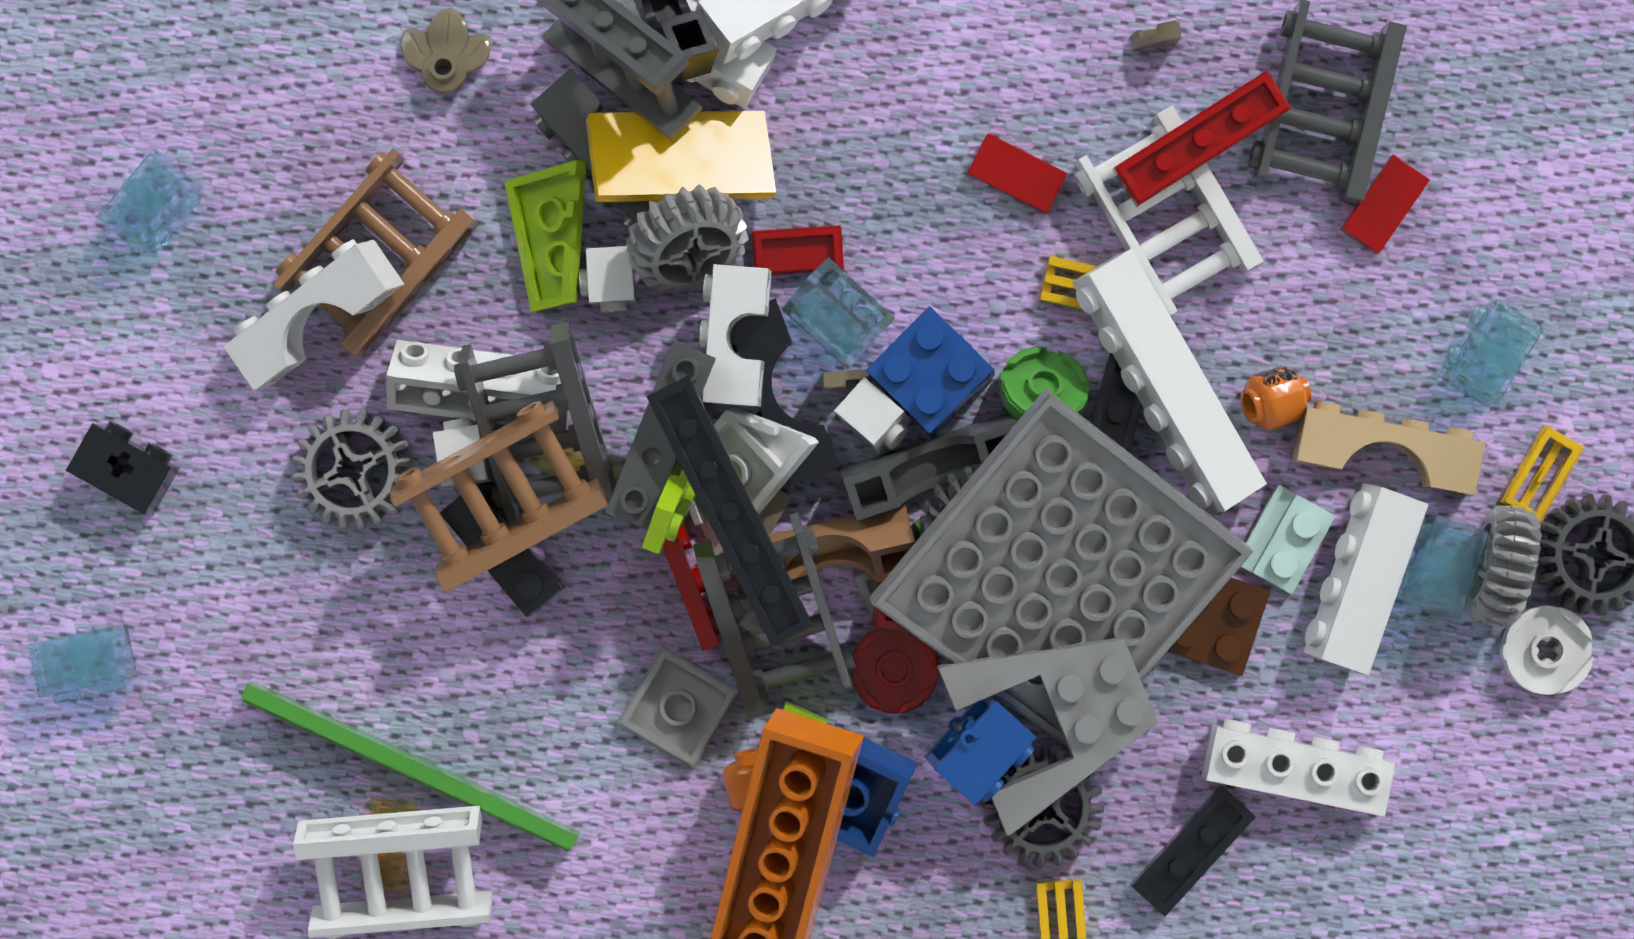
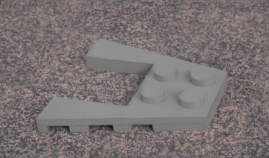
M1122 637L1066 645L1062 648L1042 651L1033 650L1016 655L996 658L987 657L974 659L970 662L936 666L953 708L956 711L1039 676L1071 756L1003 784L1000 790L991 798L1007 836L1013 834L1158 724L1125 639Z

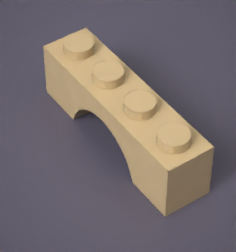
M1314 401L1313 408L1307 407L1303 419L1298 422L1291 457L1292 462L1339 470L1344 467L1349 458L1360 448L1371 443H1385L1399 448L1412 459L1419 471L1423 488L1464 496L1476 495L1486 442L1473 440V431L1447 427L1446 434L1428 431L1430 425L1428 422L1403 418L1402 425L1384 422L1385 414L1358 410V416L1356 417L1341 414V405L1322 401Z

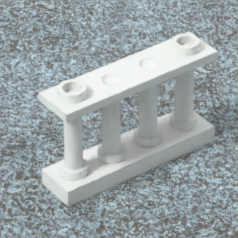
M1173 105L1159 112L1152 119L1156 127L1151 129V135L1096 167H1093L1088 156L1085 155L1076 162L1075 165L1079 171L1073 174L1077 185L1087 198L1093 194L1125 251L1132 248L1170 316L1177 312L1171 300L1228 266L1232 269L1238 266L1243 274L1264 261L1207 163L1138 207L1135 206L1131 198L1116 206L1103 183L1116 176L1112 169L1183 124ZM1183 188L1186 191L1193 189L1201 202L1196 207L1197 212L1139 245L1126 221ZM1206 227L1209 230L1216 228L1224 242L1219 245L1220 251L1162 284L1149 260Z
M480 806L298 821L293 842L295 860L311 859L314 861L322 904L313 905L308 926L309 938L325 937L335 939L350 934L457 925L461 927H474L481 923H490L493 901L492 890L475 892L469 846L479 845L482 825ZM451 849L457 893L430 896L423 850ZM378 853H405L412 897L385 899ZM356 855L360 857L367 901L340 903L333 857Z

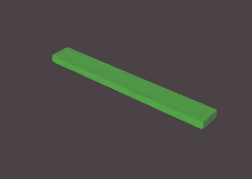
M257 682L248 683L241 696L242 701L466 805L480 806V811L566 851L574 847L580 831Z

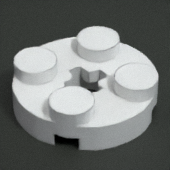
M1538 605L1523 610L1521 617L1511 627H1506L1499 653L1507 674L1518 686L1533 693L1546 695L1560 694L1577 687L1590 672L1593 663V656H1591V641L1593 640L1588 626L1576 613L1562 607ZM1554 639L1557 644L1553 650L1557 657L1553 661L1549 658L1540 660L1537 656L1539 652L1538 642L1540 640L1548 642Z

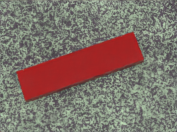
M1266 70L1121 162L1112 170L1135 206L1138 207L1288 112L1291 106L1268 70Z

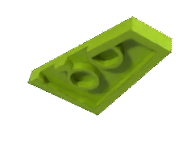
M574 160L504 181L531 313L543 312L577 303L587 160Z
M678 459L656 505L642 545L643 549L657 554L660 553L666 540L675 542L680 526L682 527L687 512L690 511L696 496Z

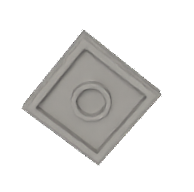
M662 646L616 724L694 769L737 697L739 690Z

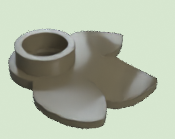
M448 8L435 15L428 25L427 32L406 29L402 35L401 46L407 64L415 70L422 72L423 80L429 89L440 94H452L462 87L468 73L485 65L490 55L491 40L486 35L468 36L467 26L463 17L454 9ZM443 65L452 67L448 74L440 75L436 73L437 69Z

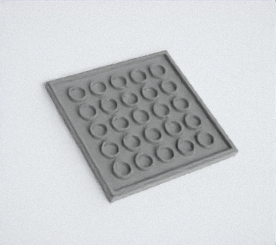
M1045 388L872 593L869 600L872 605L953 664L970 662L980 658L1003 657L1021 654V652L1049 650L1062 648L1066 645L1122 637L1125 639L1142 681L1254 551L1244 541ZM1039 676L995 694L1068 748Z

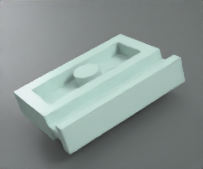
M1277 484L1245 540V543L1254 552L1241 567L1292 595L1336 516Z

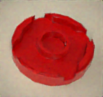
M884 628L874 629L861 639L852 655L856 668L850 669L851 681L857 695L873 709L893 714L906 713L920 707L933 694L939 677V671L936 667L939 665V659L935 650L909 631Z

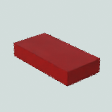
M987 133L967 172V175L1046 215L1068 174Z
M1394 154L1391 155L1367 189L1364 201L1356 205L1340 230L1376 255L1379 254L1430 179Z
M841 225L752 231L754 267L770 269L772 271L771 276L844 271Z

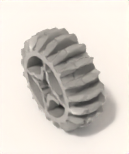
M698 184L692 191H688L682 186L677 194L669 195L665 192V198L658 203L649 201L650 209L647 212L637 213L638 222L628 227L630 236L625 240L627 252L630 256L629 262L634 272L638 273L646 286L655 287L659 293L670 289L676 295L683 288H687L693 293L696 286L704 284L705 274L713 275V264L737 266L736 257L746 253L744 244L749 238L745 224L746 219L741 209L737 207L734 199L730 198L728 193H721L716 186L705 190L701 184Z
M347 409L340 411L339 425L332 415L327 414L323 416V422L327 430L324 432L320 427L312 424L308 427V430L316 438L314 443L305 439H299L297 443L300 448L308 450L307 457H292V463L305 465V473H295L292 475L293 482H307L308 487L297 492L298 499H306L313 495L315 499L308 505L307 511L310 514H315L324 507L325 511L322 514L321 522L329 525L334 520L336 514L339 515L338 529L340 530L348 529L351 517L354 518L357 530H365L367 525L366 515H369L375 525H381L383 523V517L379 511L381 508L388 514L395 515L398 509L390 501L391 487L396 485L394 480L401 475V467L414 465L413 458H399L398 453L410 447L408 441L403 440L395 444L391 441L398 435L399 428L391 426L382 433L381 430L385 424V417L377 415L369 426L368 411L362 409L357 413L355 423H353L352 415ZM352 432L364 433L373 438L382 448L375 452L359 455L355 452L352 445L347 442L344 434ZM332 441L334 446L332 450L336 458L335 465L332 470L319 479L318 465L324 449ZM347 457L352 462H369L363 465V472H358L362 475L358 479L359 483L352 477H338L343 474V467L348 468L344 465L348 460ZM387 461L388 477L386 484L380 494L374 498L373 488L370 483L371 474L377 467ZM345 484L351 488L355 496L359 497L363 506L355 508L342 506L334 502L325 491Z
M1496 505L1486 515L1485 522L1481 525L1479 536L1476 538L1465 598L1470 618L1481 621V624L1494 627H1511L1521 617V612L1526 608L1527 599L1531 595L1536 569L1539 565L1538 557L1541 550L1540 540L1542 534L1540 531L1541 524L1536 513L1525 511V508L1513 505Z

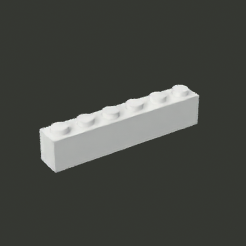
M1132 248L1110 258L1072 281L1076 289L1078 304L1083 311L1091 315L1099 329L1098 335L1101 344L1109 353L1114 355L1122 369L1121 377L1130 391L1137 395L1144 407L1146 422L1154 431L1159 433L1167 447L1166 455L1175 469L1182 473L1189 485V495L1193 503L1209 515L1228 510L1267 484Z

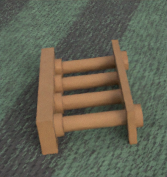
M394 149L387 155L384 152L379 153L370 162L365 170L369 176L298 256L295 253H291L283 260L276 270V274L279 277L273 283L274 286L283 292L289 291L294 284L301 287L302 285L298 281L299 278L308 272L309 267L324 250L331 255L344 244L337 236L354 217L363 223L405 260L403 266L407 269L400 276L405 285L374 309L370 310L366 315L363 313L351 315L342 308L332 304L321 303L319 305L344 327L343 333L347 337L341 342V345L359 358L363 356L479 225L461 208L455 215L451 211L445 213L404 177L397 168L405 159ZM384 183L434 226L433 232L436 236L426 248L422 245L416 247L367 204Z
M553 400L544 405L541 401H537L524 407L517 413L518 419L422 471L415 467L405 471L394 480L396 485L392 486L390 490L392 504L396 507L410 499L442 553L440 557L441 562L436 564V578L445 593L608 506L606 492L598 478L588 483L585 479H579L549 424L559 419L558 409ZM530 434L534 435L564 488L561 493L563 496L549 504L538 500L508 448L511 444ZM491 455L523 509L521 513L522 518L508 526L497 521L467 469ZM450 477L483 532L480 536L482 540L467 548L464 545H458L426 491Z

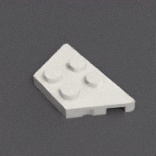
M736 407L725 410L714 424L758 515L819 443L815 437ZM695 496L690 508L693 523L695 526L701 524L706 540H711L715 555L722 554L724 551Z

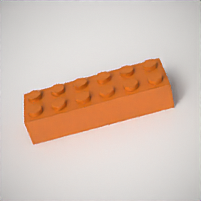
M775 709L762 731L710 939H811L864 735L782 709Z

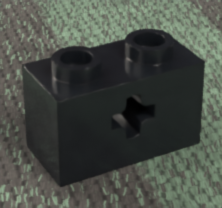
M109 420L106 426L92 423L65 471L144 515H154L180 469L169 462L173 455L150 442L146 448L130 440L134 433ZM119 457L129 458L128 463L135 467L132 473L121 474L122 467L117 464Z

